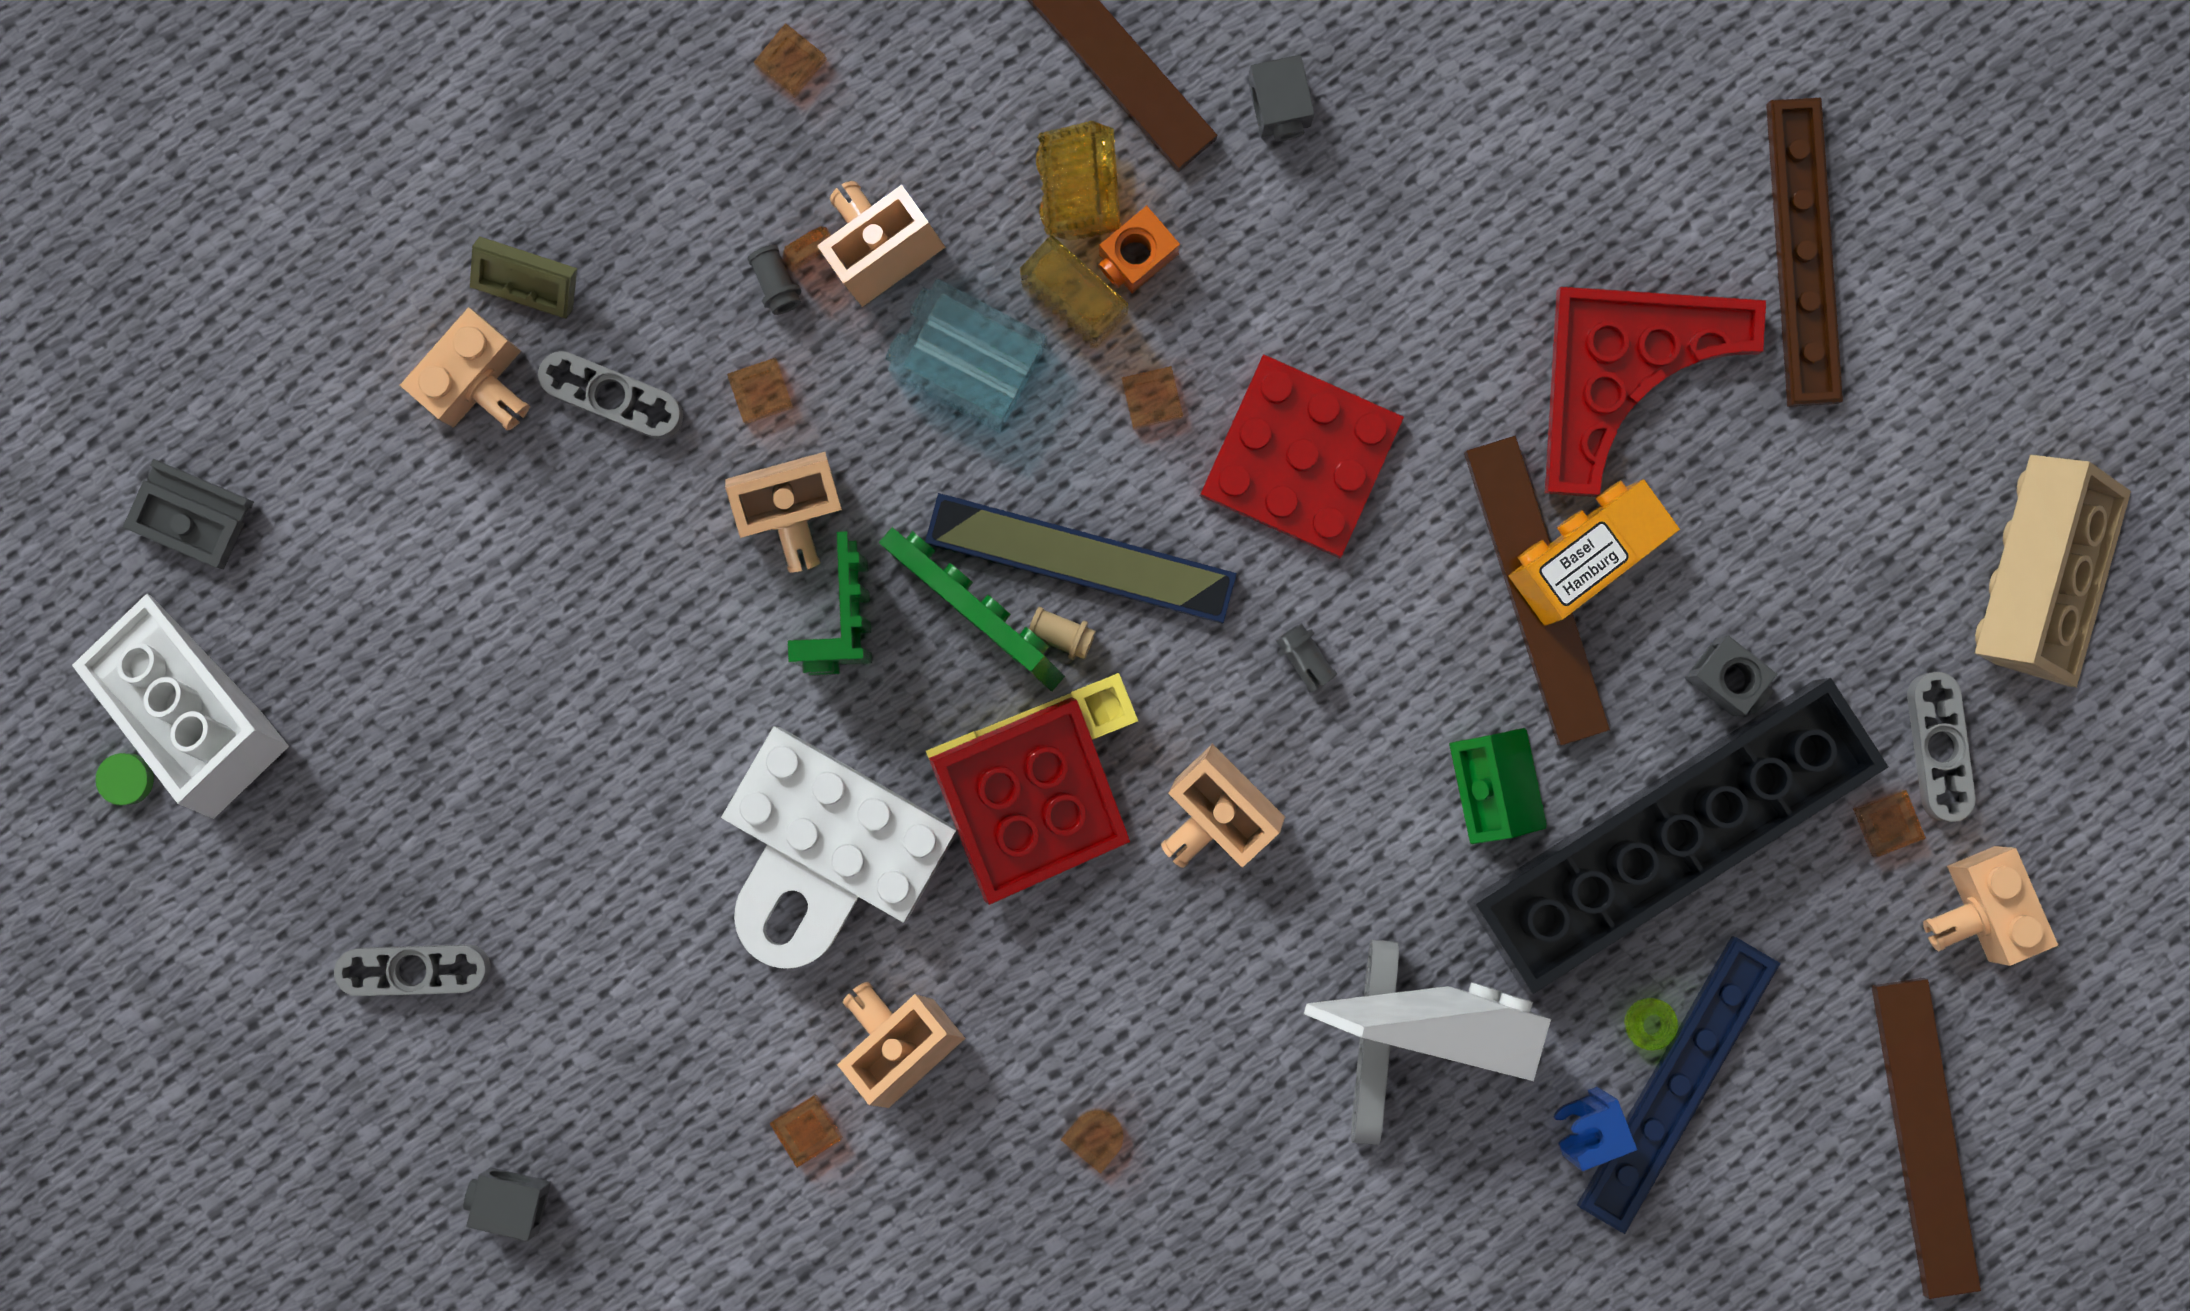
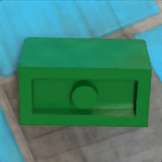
M1525 728L1449 743L1470 844L1509 839L1546 829L1545 813L1528 733Z

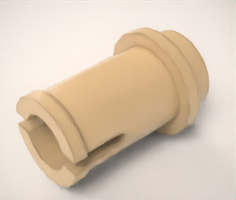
M1038 607L1029 627L1047 645L1069 653L1068 659L1074 660L1076 656L1082 659L1086 658L1096 634L1095 630L1088 628L1087 621L1083 620L1080 625L1048 612L1042 607Z

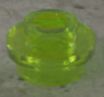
M1643 998L1636 1001L1628 1009L1624 1026L1628 1038L1636 1046L1654 1051L1668 1046L1673 1041L1678 1030V1020L1674 1010L1666 1002L1657 998ZM1651 1015H1657L1661 1022L1659 1030L1654 1034H1648L1644 1029V1021Z

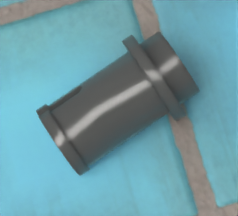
M777 245L762 247L748 256L749 264L752 265L765 295L762 299L765 308H770L774 315H780L795 309L801 304L799 298L802 292L798 284L792 283Z
M1301 623L1279 637L1276 642L1281 648L1278 654L1280 656H1287L1310 693L1317 690L1319 685L1323 686L1332 680L1337 673L1329 665L1311 638L1314 635L1313 630L1306 631Z

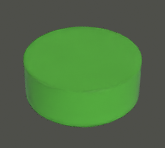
M119 753L111 755L100 764L96 773L98 792L106 801L115 805H132L141 802L149 795L154 784L153 771L145 760L136 754Z

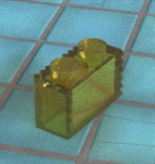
M1088 121L1039 133L1037 138L1040 145L1036 153V166L1041 175L1040 179L1043 183L1041 190L1044 193L1039 207V214L1045 226L1046 234L1071 241L1118 230L1121 227L1114 128L1094 121Z
M1050 235L1020 267L1022 287H1029L1030 294H1037V301L1044 300L1045 307H1052V314H1059L1060 321H1067L1068 328L1075 327V334H1082L1083 341H1090V348H1098L1128 314L1129 303L1053 235Z

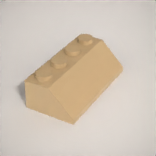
M2030 455L2026 470L2021 473L2017 482L2018 500L2013 518L2006 524L2004 529V550L1999 568L1993 572L1990 579V600L1985 618L1979 622L1976 629L1975 641L1977 646L1975 654L1995 665L2077 688L2131 494L2129 489L2089 461Z

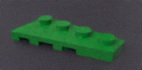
M891 527L879 541V544L941 598L948 601L953 608L976 628L988 635L994 643L1017 663H1021L1051 692L1063 680L1065 676L1043 655L1049 646L1027 627L1020 634L1005 623L1011 614L988 594L980 602L967 591L973 582L954 565L949 563L943 570L930 558L936 551L912 531L905 538Z

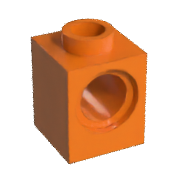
M1146 205L1099 245V256L1103 261L1098 266L1116 288L1124 284L1131 293H1134L1179 255L1180 243ZM1133 242L1143 244L1150 252L1149 258L1141 264L1128 263L1121 255L1122 249L1127 244Z

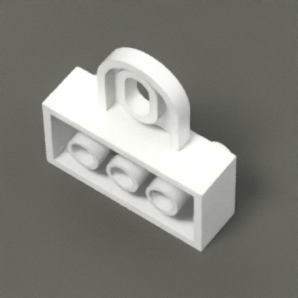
M773 726L721 816L725 821L767 844L736 901L734 919L738 937L746 950L759 961L777 968H796L813 962L830 948L859 897L904 923L910 917L957 835L956 827L785 729ZM788 891L800 892L808 903L805 917L788 943L778 944L773 942L766 932L767 921L783 894Z

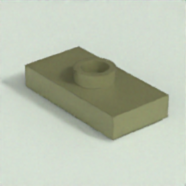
M479 236L472 245L470 288L567 319L574 305L577 268Z

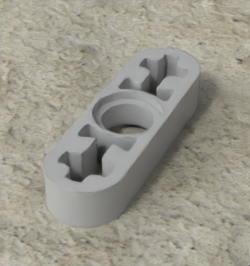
M554 352L548 355L540 364L538 370L540 385L548 394L560 401L654 439L669 438L677 433L682 425V407L674 397L665 391L569 352ZM567 363L571 364L570 372L578 378L589 382L586 387V398L584 401L578 399L584 393V390L578 386L564 383L561 389H556L558 381L552 377V372L555 368L563 370ZM589 372H595L596 374L589 381ZM618 382L625 390L623 403L616 409H603L597 399L599 389L605 383ZM638 390L644 392L638 399L644 405L658 408L661 401L666 402L665 410L671 415L668 423L660 421L656 428H651L652 420L644 413L636 410L633 411L632 420L626 419V416L635 406L636 392Z
M1925 673L1919 675L1911 682L1907 692L1921 802L1925 812L1933 819L1956 822L1963 820L1972 812L1976 800L1961 689L1957 681L1946 673ZM1931 681L1934 682L1936 689H1944L1945 700L1937 702L1938 717L1949 716L1950 724H1932L1929 726L1925 724V718H1936L1933 702H1924L1923 692L1931 690ZM1937 732L1947 734L1952 739L1954 745L1951 757L1944 762L1933 759L1928 751V742ZM1957 768V776H1946L1949 791L1958 792L1959 802L1951 804V812H1949L1946 805H1938L1937 795L1945 793L1944 777L1933 778L1932 770H1951Z
M471 944L362 947L349 950L340 956L335 964L334 978L338 987L343 992L352 996L466 993L481 987L487 981L490 975L491 964L484 950ZM435 953L442 955L439 964ZM462 954H466L468 963L476 964L477 972L468 976L467 983L463 982L462 975L459 973H445L439 975L442 985H436L439 965L458 963L462 960ZM384 955L390 956L386 967V975L365 978L363 986L359 985L358 977L350 976L349 968L358 964L359 957L362 958L363 965L366 967H380L386 965ZM408 955L420 957L426 965V976L418 985L408 984L400 975V964ZM386 976L390 984V986L387 987L384 986Z

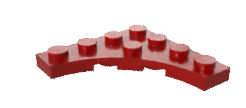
M1559 287L1556 293L1545 494L1599 496L1607 455L1618 428L1635 404L1667 377L1702 361L1725 356L1759 355L1764 349L1766 300Z

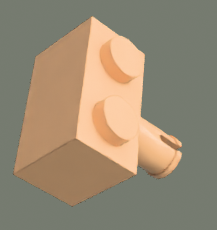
M855 181L841 184L852 199L850 203L847 202L838 188L833 191L830 197L831 204L837 208L847 224L817 246L840 280L862 307L946 248L902 185L873 206Z
M469 307L400 384L406 392L437 419L453 428L476 402L498 420L506 430H511L520 423L505 409L506 405L522 418L526 416L530 408L529 404L523 402L497 379L518 356L521 350Z
M826 452L726 479L725 489L740 538L777 529L789 573L802 571L798 549H801L807 569L821 563L817 557L807 521L814 517L842 510Z
M1212 743L1175 779L1168 793L1191 817L1168 839L1164 840L1161 843V847L1165 854L1171 857L1183 844H1186L1176 853L1177 857L1173 860L1176 865L1184 868L1197 853L1214 839L1243 868L1280 833L1285 816Z
M1993 846L1948 865L1947 867L1964 905L1935 918L1923 921L1925 932L1933 931L1935 934L1929 936L1928 939L1938 952L1944 950L1947 946L1977 934L1988 961L2008 966L2058 946L2019 853L2013 847Z
M864 982L853 989L858 996L854 998L849 993L844 998L843 1004L846 1008L850 1009L870 1035L839 1062L837 1066L868 1105L890 1108L966 1038L934 999L914 994L896 1012L892 1013L872 989V985L869 982Z

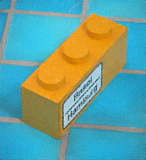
M1644 479L1629 486H1625L1621 480L1613 484L1595 498L1600 506L1590 514L1586 515L1583 510H1580L1557 527L1561 534L1560 537L1549 545L1544 540H1541L1517 557L1522 565L1508 576L1544 626L1566 618L1680 530Z

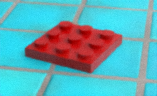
M1263 354L1200 496L1340 559L1404 416Z
M1075 698L1065 699L929 758L983 899L989 905L1130 842L1083 714Z

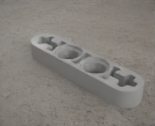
M1371 939L1368 949L1364 996L1396 992L1399 959L1398 942ZM1361 1037L1359 1041L1351 1123L1352 1143L1379 1145L1384 1118L1390 1045Z

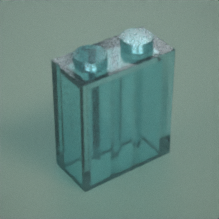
M936 278L931 290L923 287L917 295L910 311V315L915 317L908 333L904 335L899 332L893 340L886 355V360L891 362L888 371L892 378L1000 434L1048 345L1047 336Z

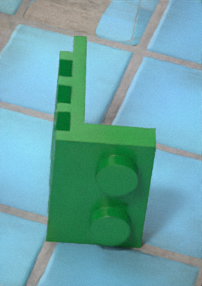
M847 531L837 532L841 638L788 640V662L802 667L803 673H809V676L840 674L839 665L872 663V653L861 646V633H871V622L860 616V602H870V592L859 584L858 572L869 571L868 560L858 552L857 541H849Z

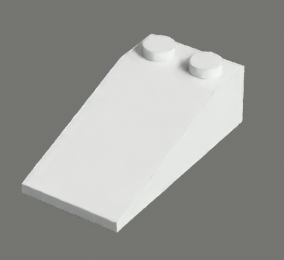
M149 594L143 596L72 664L177 804L214 819L289 747L256 705Z
M1472 982L1469 992L1445 986L1308 1003L1304 1014L1361 1038L1534 1081L1551 1021L1547 1017L1530 1012L1533 1004L1531 1001L1505 993L1501 994L1502 991Z

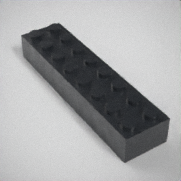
M1832 678L1813 680L1467 900V903L1521 988L1534 994L1881 773L1889 766Z

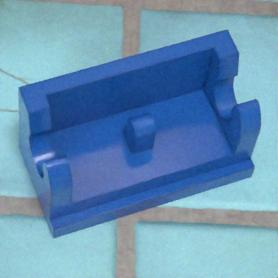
M1598 1087L1587 1090L1588 1096L1561 1106L1554 1114L1556 1120H1566L1570 1115L1581 1117L1571 1127V1131L1577 1134H1569L1558 1142L1562 1155L1581 1171L1637 1151L1618 1099Z

